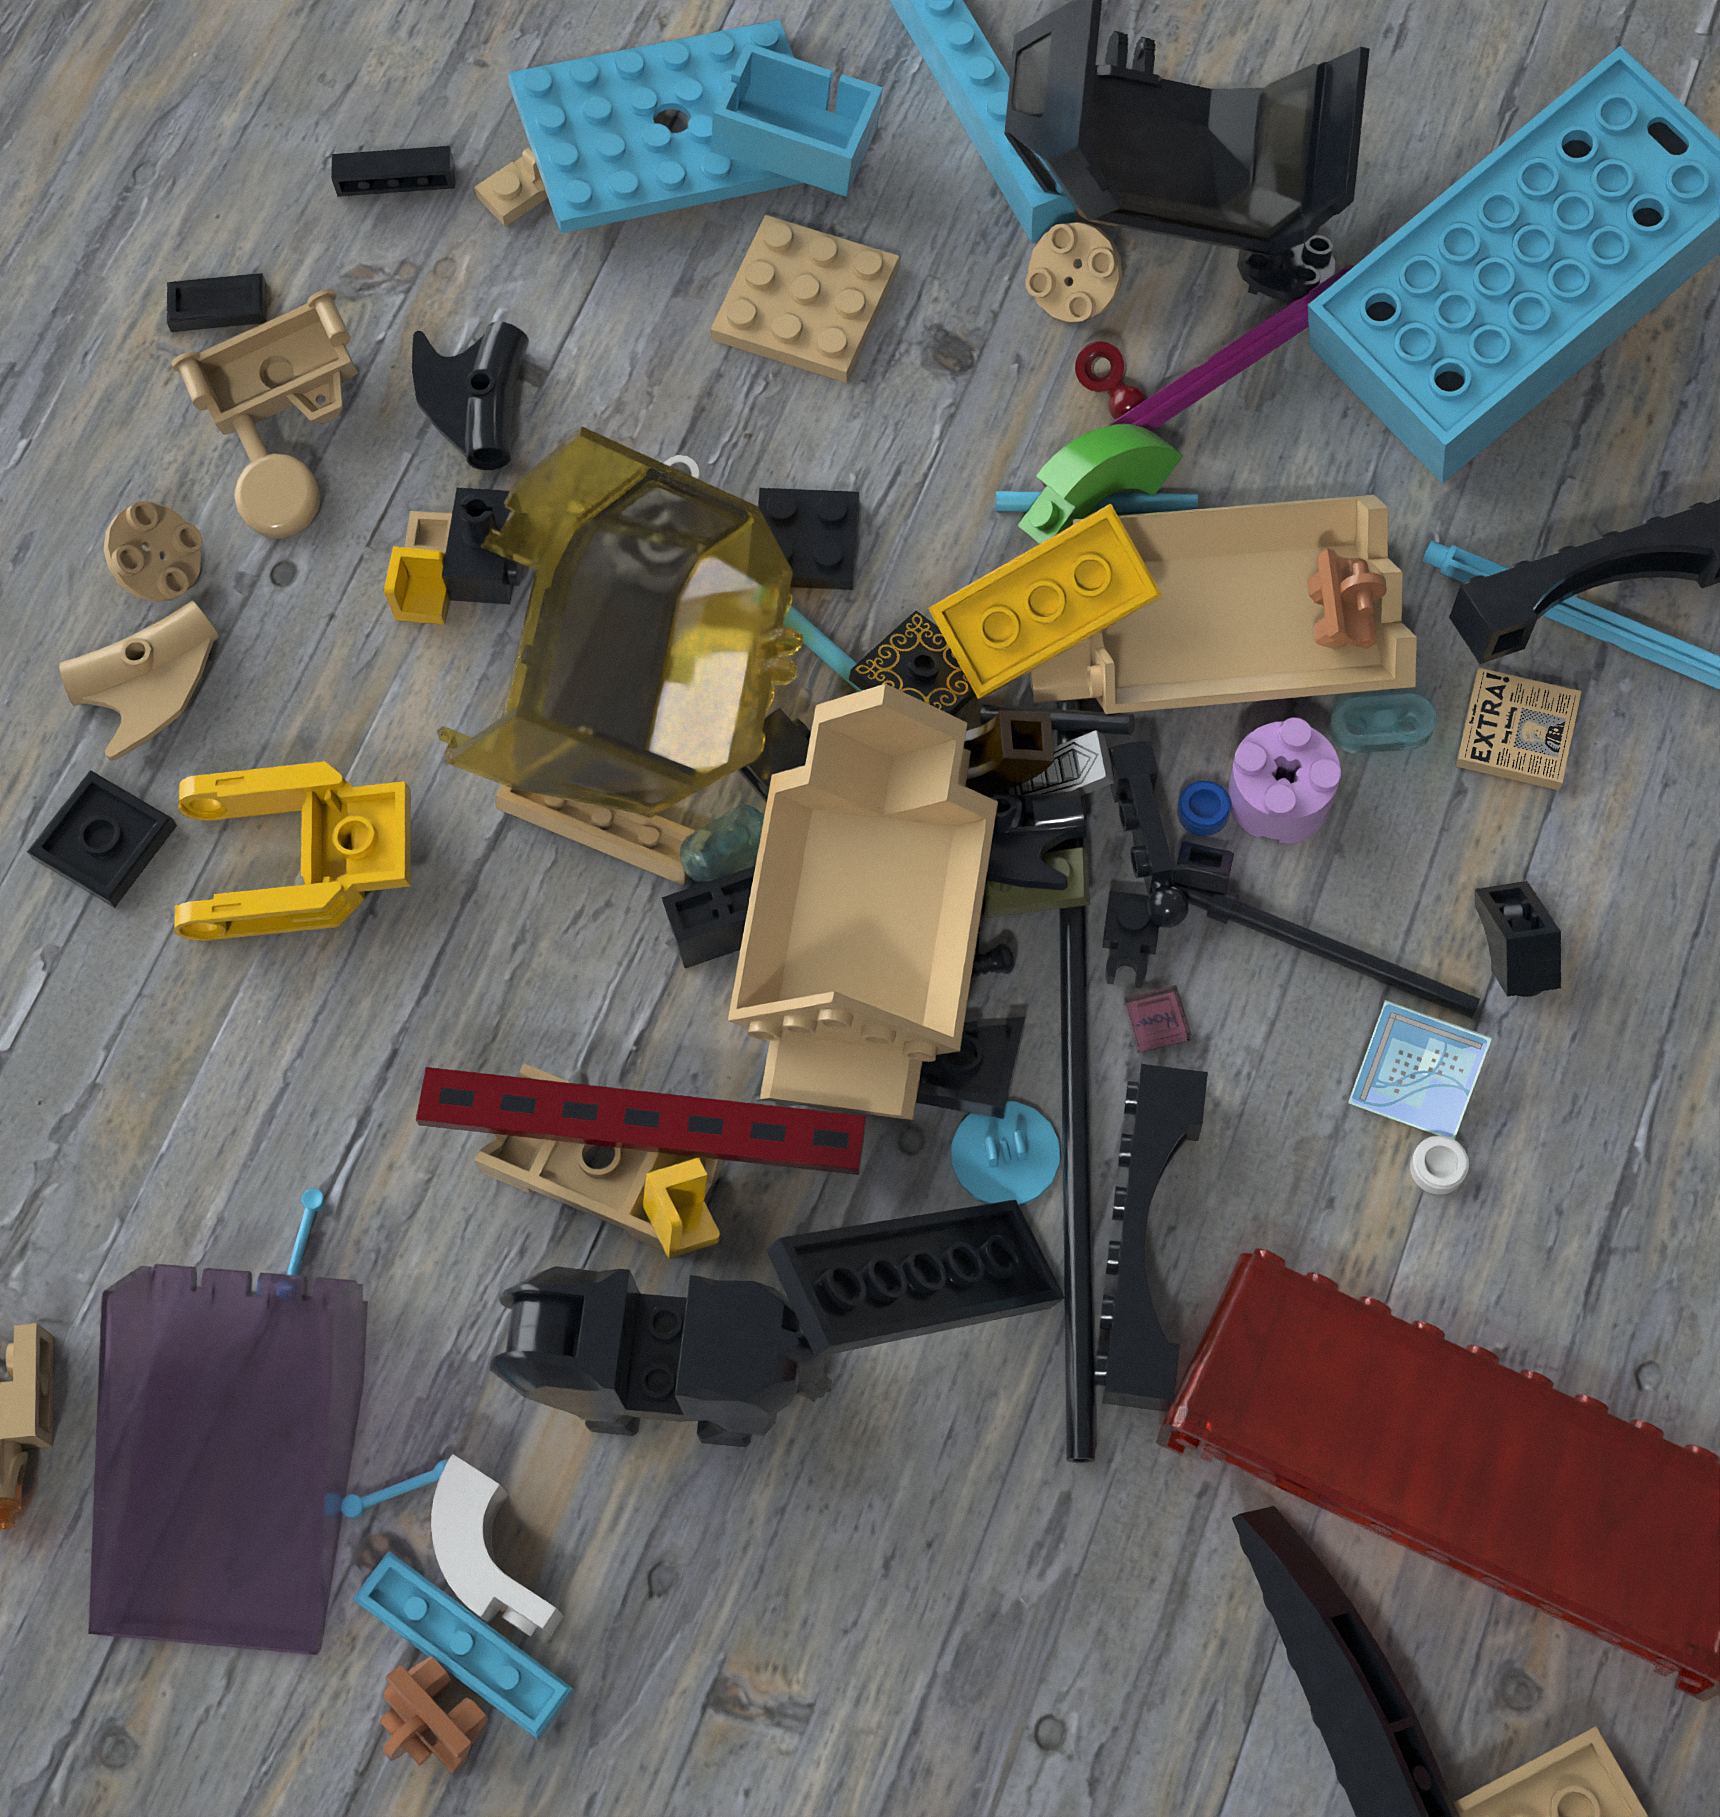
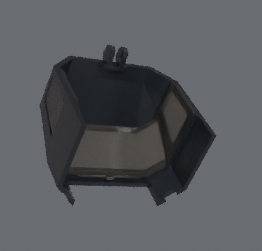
M1072 0L1014 35L1004 135L1044 193L1066 197L1071 201L1079 215L1090 222L1272 255L1304 244L1330 218L1341 213L1354 202L1370 48L1359 47L1328 62L1314 63L1266 85L1265 88L1209 89L1166 80L1157 74H1153L1156 44L1154 43L1155 40H1151V38L1141 37L1134 48L1132 69L1126 68L1129 38L1128 34L1114 31L1111 37H1109L1105 59L1106 65H1096L1102 0Z

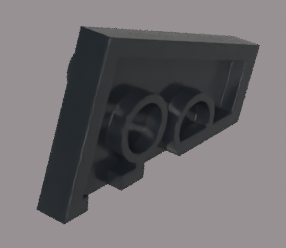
M1025 1017L1006 1018V1024L982 1027H977V1021L964 1022L960 1051L937 1054L934 1061H922L916 1103L1004 1119L1024 1034Z

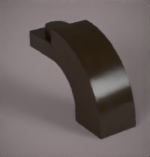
M999 710L996 716L986 724L966 731L964 748L971 751L965 787L982 795H988L1023 784L1048 769L1054 762L1050 713Z

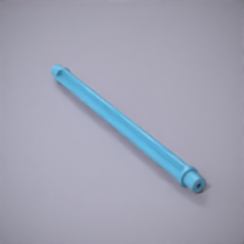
M1435 541L1430 542L1422 562L1439 568L1441 574L1462 583L1475 576L1483 575L1487 577L1509 569L1455 545L1449 548ZM1575 595L1562 601L1542 615L1603 642L1613 643L1627 652L1720 690V656Z

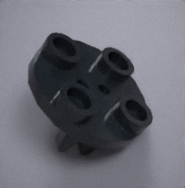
M1275 221L1263 222L1258 226L1257 232L1248 236V238L1259 240L1279 223ZM1313 235L1304 244L1272 255L1239 250L1237 268L1242 279L1249 284L1248 293L1258 295V292L1271 298L1295 301L1334 275L1336 263L1332 255L1334 245L1325 236Z

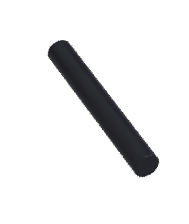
M983 704L980 710V723L982 725L992 720L999 710L1050 713L1052 730L1093 732L1097 730L1100 733L1132 735L1135 727L1134 715L1124 713L1105 714V712Z

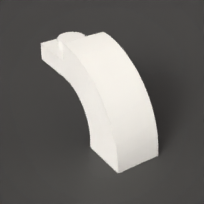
M452 1454L438 1481L431 1512L433 1546L445 1579L458 1598L489 1625H491L504 1605L507 1609L502 1618L531 1637L538 1627L552 1636L564 1615L556 1607L504 1574L494 1555L492 1546L493 1525L500 1507L509 1494L499 1483Z

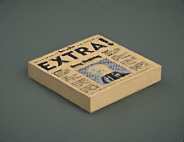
M1478 667L1455 766L1559 791L1563 784L1582 691Z

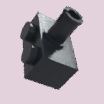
M456 488L442 570V579L450 601L510 605L513 586H520L522 580L523 564L522 557L518 555L520 541L526 542L529 535L528 511H522L516 491Z

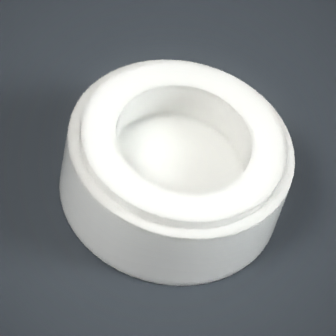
M1432 1136L1423 1140L1417 1146L1410 1161L1411 1175L1416 1184L1424 1191L1437 1195L1448 1194L1456 1190L1462 1184L1469 1169V1159L1465 1149L1457 1141L1446 1136Z

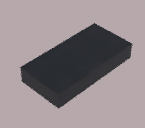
M263 273L167 282V324L171 332L263 324L267 322L266 281Z

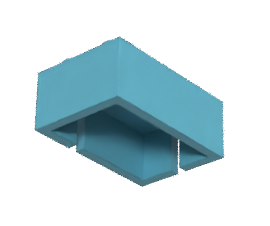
M746 42L732 71L731 82H727L713 112L711 152L847 197L878 127L883 87L842 74L838 84L835 113L828 111L832 70Z

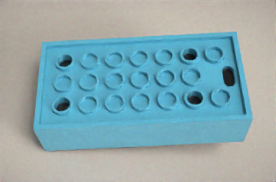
M1619 46L1308 304L1309 347L1443 484L1720 254V139L1622 46Z

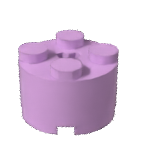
M1289 718L1285 721L1269 723L1247 735L1235 753L1228 787V794L1231 799V813L1237 823L1247 833L1259 839L1264 836L1279 840L1278 843L1287 844L1307 839L1320 830L1332 809L1341 779L1339 758L1332 744L1321 733L1311 728L1305 720L1300 718Z

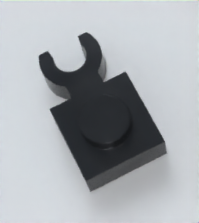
M1109 891L1102 948L1116 949L1117 951L1109 957L1106 964L1105 978L1107 984H1114L1116 970L1122 966H1129L1136 972V988H1142L1145 983L1147 963L1140 953L1156 954L1159 926L1151 921L1146 911V902L1149 897L1147 895Z

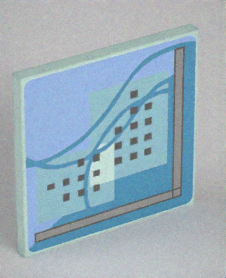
M1385 1000L1348 1103L1429 1133L1446 1136L1455 1140L1492 1037Z

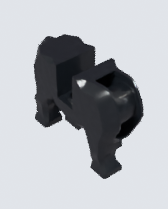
M555 1266L504 1290L499 1297L501 1305L512 1309L506 1351L493 1357L490 1363V1371L523 1397L578 1416L581 1420H585V1426L590 1432L634 1436L639 1432L640 1418L677 1422L698 1421L697 1437L701 1443L747 1447L751 1443L752 1434L766 1435L776 1423L777 1413L790 1405L796 1394L807 1397L815 1402L817 1398H823L825 1393L831 1392L832 1380L827 1377L826 1372H823L825 1367L824 1359L822 1356L815 1358L788 1297L777 1289L756 1281L714 1280L690 1275L686 1298L641 1294L629 1269L591 1271Z

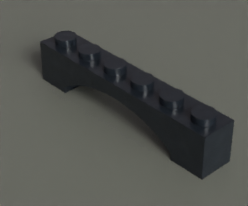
M1720 499L1707 504L1705 502L1696 503L1685 511L1664 518L1660 516L1653 517L1640 526L1622 532H1608L1598 540L1577 547H1563L1553 555L1532 562L1528 560L1518 562L1508 570L1487 577L1483 575L1475 576L1460 586L1449 618L1479 664L1525 649L1537 619L1562 601L1591 588L1629 579L1659 577L1697 581L1702 589L1720 583Z
M1141 1064L1138 1082H1127L1124 1114L1134 1115L1132 1134L1122 1133L1118 1159L1119 1167L1128 1168L1126 1187H1115L1112 1220L1122 1221L1120 1241L1109 1240L1106 1274L1116 1275L1114 1296L1103 1295L1099 1329L1110 1330L1108 1352L1097 1350L1093 1385L1104 1386L1103 1404L1171 1412L1175 1397L1180 1344L1168 1342L1153 1308L1145 1265L1146 1224L1151 1201L1165 1169L1187 1140H1199L1203 1125L1208 1072Z

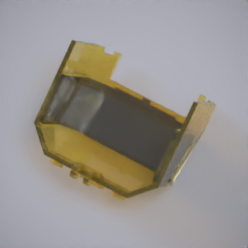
M581 427L513 484L504 502L505 507L511 510L500 532L490 529L481 546L484 549L536 570L502 717L474 737L445 726L439 728L437 733L439 740L448 743L444 751L447 764L516 790L620 810L651 818L754 762L760 756L765 744V734L762 732L765 713L774 698L775 689L773 685H786L791 680H794L797 674V664L790 659L780 656L795 654L797 650H800L803 642V634H800L796 629L783 626L784 618L787 616L793 600L792 593L789 592L793 571L758 506L585 427Z

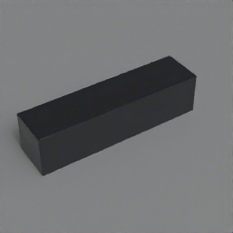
M450 146L332 154L331 179L337 197L454 189L455 163Z

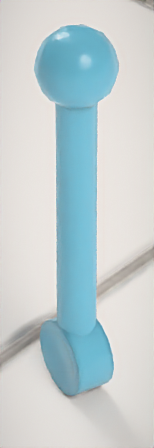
M315 1188L306 1190L302 1195L301 1201L305 1208L286 1277L277 1285L279 1297L285 1300L295 1298L299 1292V1285L296 1279L314 1216L325 1205V1198L322 1192Z
M448 1460L438 1462L434 1470L364 1497L354 1494L348 1495L341 1502V1511L348 1518L356 1519L361 1517L369 1506L434 1481H439Z

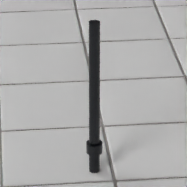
M1173 883L1174 887L1183 891L1189 904L1208 911L1207 917L1226 925L1231 920L1471 1019L1480 1001L1478 997L1238 901V894L1228 890L1223 894Z

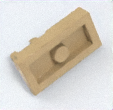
M529 148L522 152V157L518 160L510 162L474 187L477 198L505 227L548 198L535 156Z

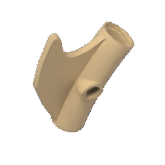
M190 601L155 624L123 640L59 663L62 682L73 706L92 704L113 709L121 715V724L105 749V755L110 761L121 758L149 741L183 714L202 677L213 642L219 638L213 625L193 601Z

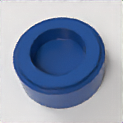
M1211 781L1194 782L1188 785L1179 797L1177 807L1179 822L1188 832L1194 835H1214L1220 832L1229 820L1231 799L1227 791L1217 783Z

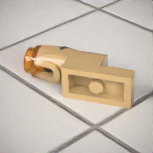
M37 1323L14 1325V1343L9 1344L6 1350V1367L13 1381L0 1382V1530L15 1527V1515L22 1511V1486L28 1460V1453L22 1452V1450L53 1447L54 1336Z

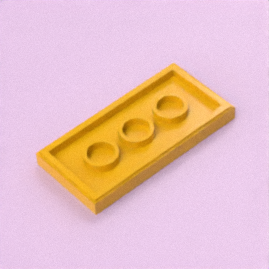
M1109 504L928 609L977 698L981 700L1163 596L1112 504Z

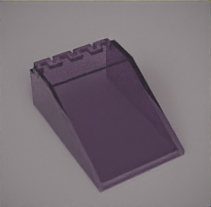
M156 1263L153 1270L152 1266H139L103 1291L101 1297L88 1634L318 1655L322 1647L343 1517L341 1506L347 1492L364 1386L368 1301H363V1284H357L356 1280L316 1277L312 1296H307V1276L261 1272L258 1276L256 1292L252 1291L251 1271L205 1268L202 1273L201 1287H197L196 1267Z

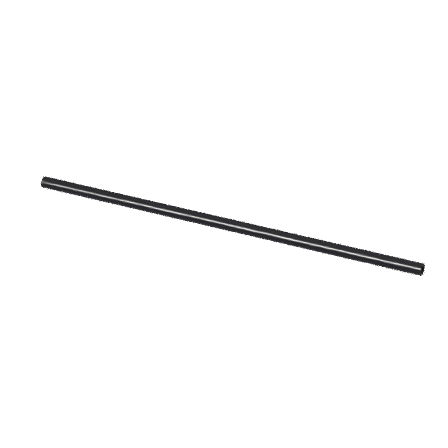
M1082 699L1057 701V709L1083 711ZM1057 730V746L1083 736V732ZM1082 795L1081 800L1084 814V795ZM1085 838L1065 840L1058 844V851L1081 847L1085 850ZM1086 905L1059 909L1066 1460L1072 1463L1095 1461Z

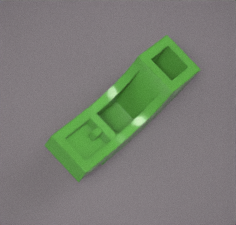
M1116 424L1087 432L1059 450L1038 472L1036 477L1047 486L1018 526L1041 544L1071 527L1073 519H1085L1101 500L1112 493L1123 489H1140L1154 496L1184 455L1155 433L1137 425Z

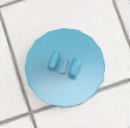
M1008 1101L1004 1119L970 1113L959 1124L951 1143L952 1168L960 1186L975 1200L985 1204L1016 1200L1020 1207L1038 1199L1052 1185L1060 1166V1144L1051 1123L1036 1109L1016 1101Z

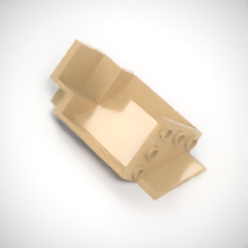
M888 684L879 685L816 705L805 766L771 776L728 1021L749 1028L748 1035L755 1039L770 1041L759 1100L913 1120L922 1061H934L937 1054L960 1051L998 802L965 787L971 751L964 748L967 722Z

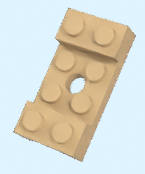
M525 1063L518 1075L521 1078L570 1083ZM499 1134L496 1135L492 1142L479 1150L474 1161L481 1173L529 1194L534 1190L627 1230L630 1237L663 1251L661 1242L643 1208L646 1173L698 1158L612 1147L615 1150L613 1162L606 1168L592 1169L585 1164V1156L588 1150L595 1145ZM699 1157L707 1173L705 1204L726 1160Z

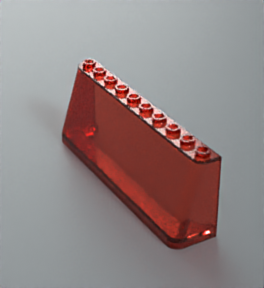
M1256 1248L1253 1254L1241 1253L1161 1425L1156 1444L1181 1456L1186 1447L1192 1450H1197L1198 1446L1204 1447L1200 1458L1210 1463L1214 1457L1656 1665L1654 1672L1664 1677L1675 1671L1678 1672L1677 1677L1679 1679L1675 1687L1677 1690L1703 1702L1720 1695V1458L1715 1453L1691 1444L1683 1448L1664 1439V1432L1650 1423L1637 1419H1632L1628 1423L1609 1414L1608 1406L1595 1398L1582 1394H1577L1573 1398L1553 1389L1554 1383L1540 1373L1526 1369L1518 1373L1498 1364L1499 1357L1487 1349L1475 1345H1467L1465 1349L1445 1340V1333L1432 1324L1415 1320L1410 1324L1391 1315V1308L1379 1300L1367 1296H1361L1357 1300L1338 1291V1284L1326 1276L1314 1272H1308L1305 1276L1285 1267V1260L1273 1252Z

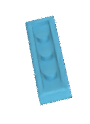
M390 1551L387 1552L353 1598L355 1602L428 1657H434L445 1670L538 1740L541 1739L575 1691L571 1686Z

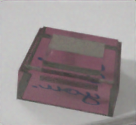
M1177 985L1124 997L1123 1005L1138 1053L1190 1041L1192 1034Z

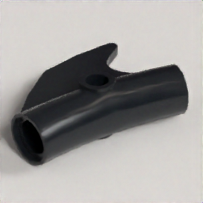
M491 322L485 334L461 354L451 357L438 354L422 331H416L413 334L412 374L417 404L440 434L466 457L467 463L479 470L500 469L511 461L510 428L513 399L520 368L529 344V338L521 329L506 322Z
M1080 790L1034 795H984L998 802L986 880L1018 887L1065 890L1068 887L1067 876L1050 867L1041 859L1049 849L1065 840L1086 838Z

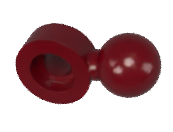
M1098 341L1088 344L1079 352L1075 362V373L1079 382L1091 391L1098 393L1107 392L1109 394V411L1115 420L1148 399L1142 389L1134 385H1126L1123 381L1127 371V363L1119 348L1110 343ZM1106 358L1111 365L1110 372L1104 377H1098L1094 372V365L1099 359Z

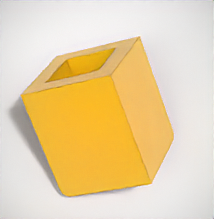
M393 546L384 594L395 620L445 625L450 598L442 579L445 558L442 551Z
M699 1157L646 1173L643 1208L668 1259L715 1245L719 1242L720 1232L704 1202L707 1173Z

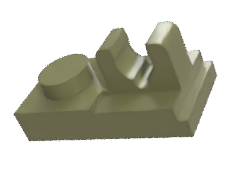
M1081 847L1046 852L1041 860L1067 876L1068 887L1065 890L1018 887L986 880L984 915L986 918L1090 905L1088 854Z

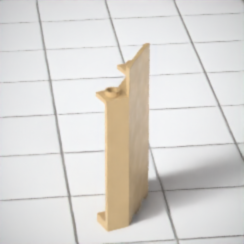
M1375 495L1118 516L1163 597L1029 672L1034 703L1096 698L1105 714L1416 687L1417 636L1401 622L1403 571L1388 558L1389 507ZM1073 519V525L1083 519ZM1327 548L1335 550V553L1343 558H1361L1366 560L1369 573L1379 574L1386 580V594L1373 602L1378 643L1368 649L1347 644L1335 650L1318 645L1315 642L1313 625L1325 617L1324 606L1314 603L1313 599L1309 596L1307 580L1319 572L1317 555Z

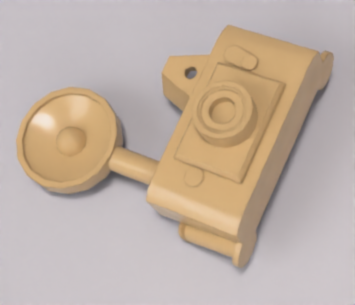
M333 289L318 291L309 297L307 304L200 353L191 351L181 354L171 363L173 370L181 373L193 405L198 410L208 409L215 425L223 435L237 432L251 462L244 468L236 482L234 498L237 512L250 529L264 537L282 539L297 535L308 527L318 513L321 493L318 480L305 463L291 455L268 453L255 423L294 405L311 422L325 424L338 418L343 408L341 384L358 373L345 346L350 342L351 337L334 302L337 295ZM320 397H325L324 403L319 404L317 402Z

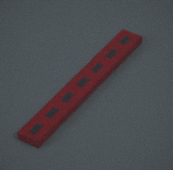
M431 1067L425 1068L415 1119L419 1126L859 1175L866 1128V1116Z

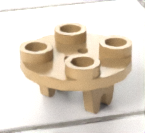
M1083 222L1057 224L1051 227L1033 248L1028 265V274L1025 279L1027 291L1031 296L1035 297L1037 304L1051 317L1066 322L1091 320L1105 312L1117 297L1122 281L1121 257L1113 240L1100 228ZM1078 259L1082 261L1081 268L1077 266ZM1069 277L1073 279L1071 286L1068 284Z
M138 501L114 516L105 532L103 550L108 569L116 579L115 583L136 598L156 603L174 600L191 589L200 573V548L203 539L196 526L187 523L183 517L171 508L153 502ZM142 545L146 547V551L142 549ZM160 554L164 556V560L160 558Z

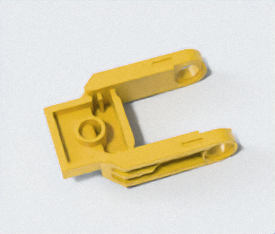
M323 761L196 775L183 779L179 784L178 810L182 815L191 819L210 821L302 811L301 876L304 879V885L214 894V899L175 905L174 932L180 937L197 941H209L339 927L365 900V891L411 887V789L405 781L353 787L340 773Z

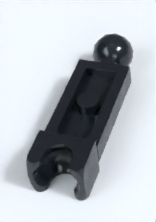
M1150 741L1120 744L1109 749L1115 782L1110 784L1114 803H1118L1120 821L1124 832L1132 830L1135 847L1130 849L1133 872L1137 879L1144 877L1149 896L1146 902V911L1151 921L1160 927L1172 928L1179 925L1186 918L1189 911V903L1183 891L1172 884L1174 866L1154 794L1159 771Z

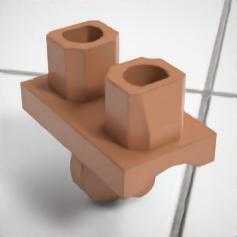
M1325 549L1317 555L1319 572L1307 580L1309 596L1313 599L1314 603L1323 605L1325 617L1313 625L1315 642L1318 645L1335 650L1347 644L1368 649L1378 643L1373 602L1386 594V580L1379 574L1369 573L1366 560L1361 558H1343L1338 556L1335 550Z
M429 1657L412 1667L409 1671H406L400 1664L386 1676L389 1686L384 1691L382 1697L393 1709L381 1718L380 1723L392 1736L384 1745L382 1751L390 1761L396 1760L407 1752L419 1766L426 1762L434 1753L444 1766L454 1774L467 1762L471 1745H473L486 1727L487 1715L469 1698H465L447 1715L434 1700L449 1688L451 1679L434 1657Z

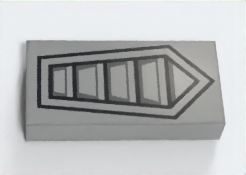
M1095 730L1053 747V764L1037 777L1009 788L1010 795H1034L1080 790L1082 796L1115 783L1105 736Z

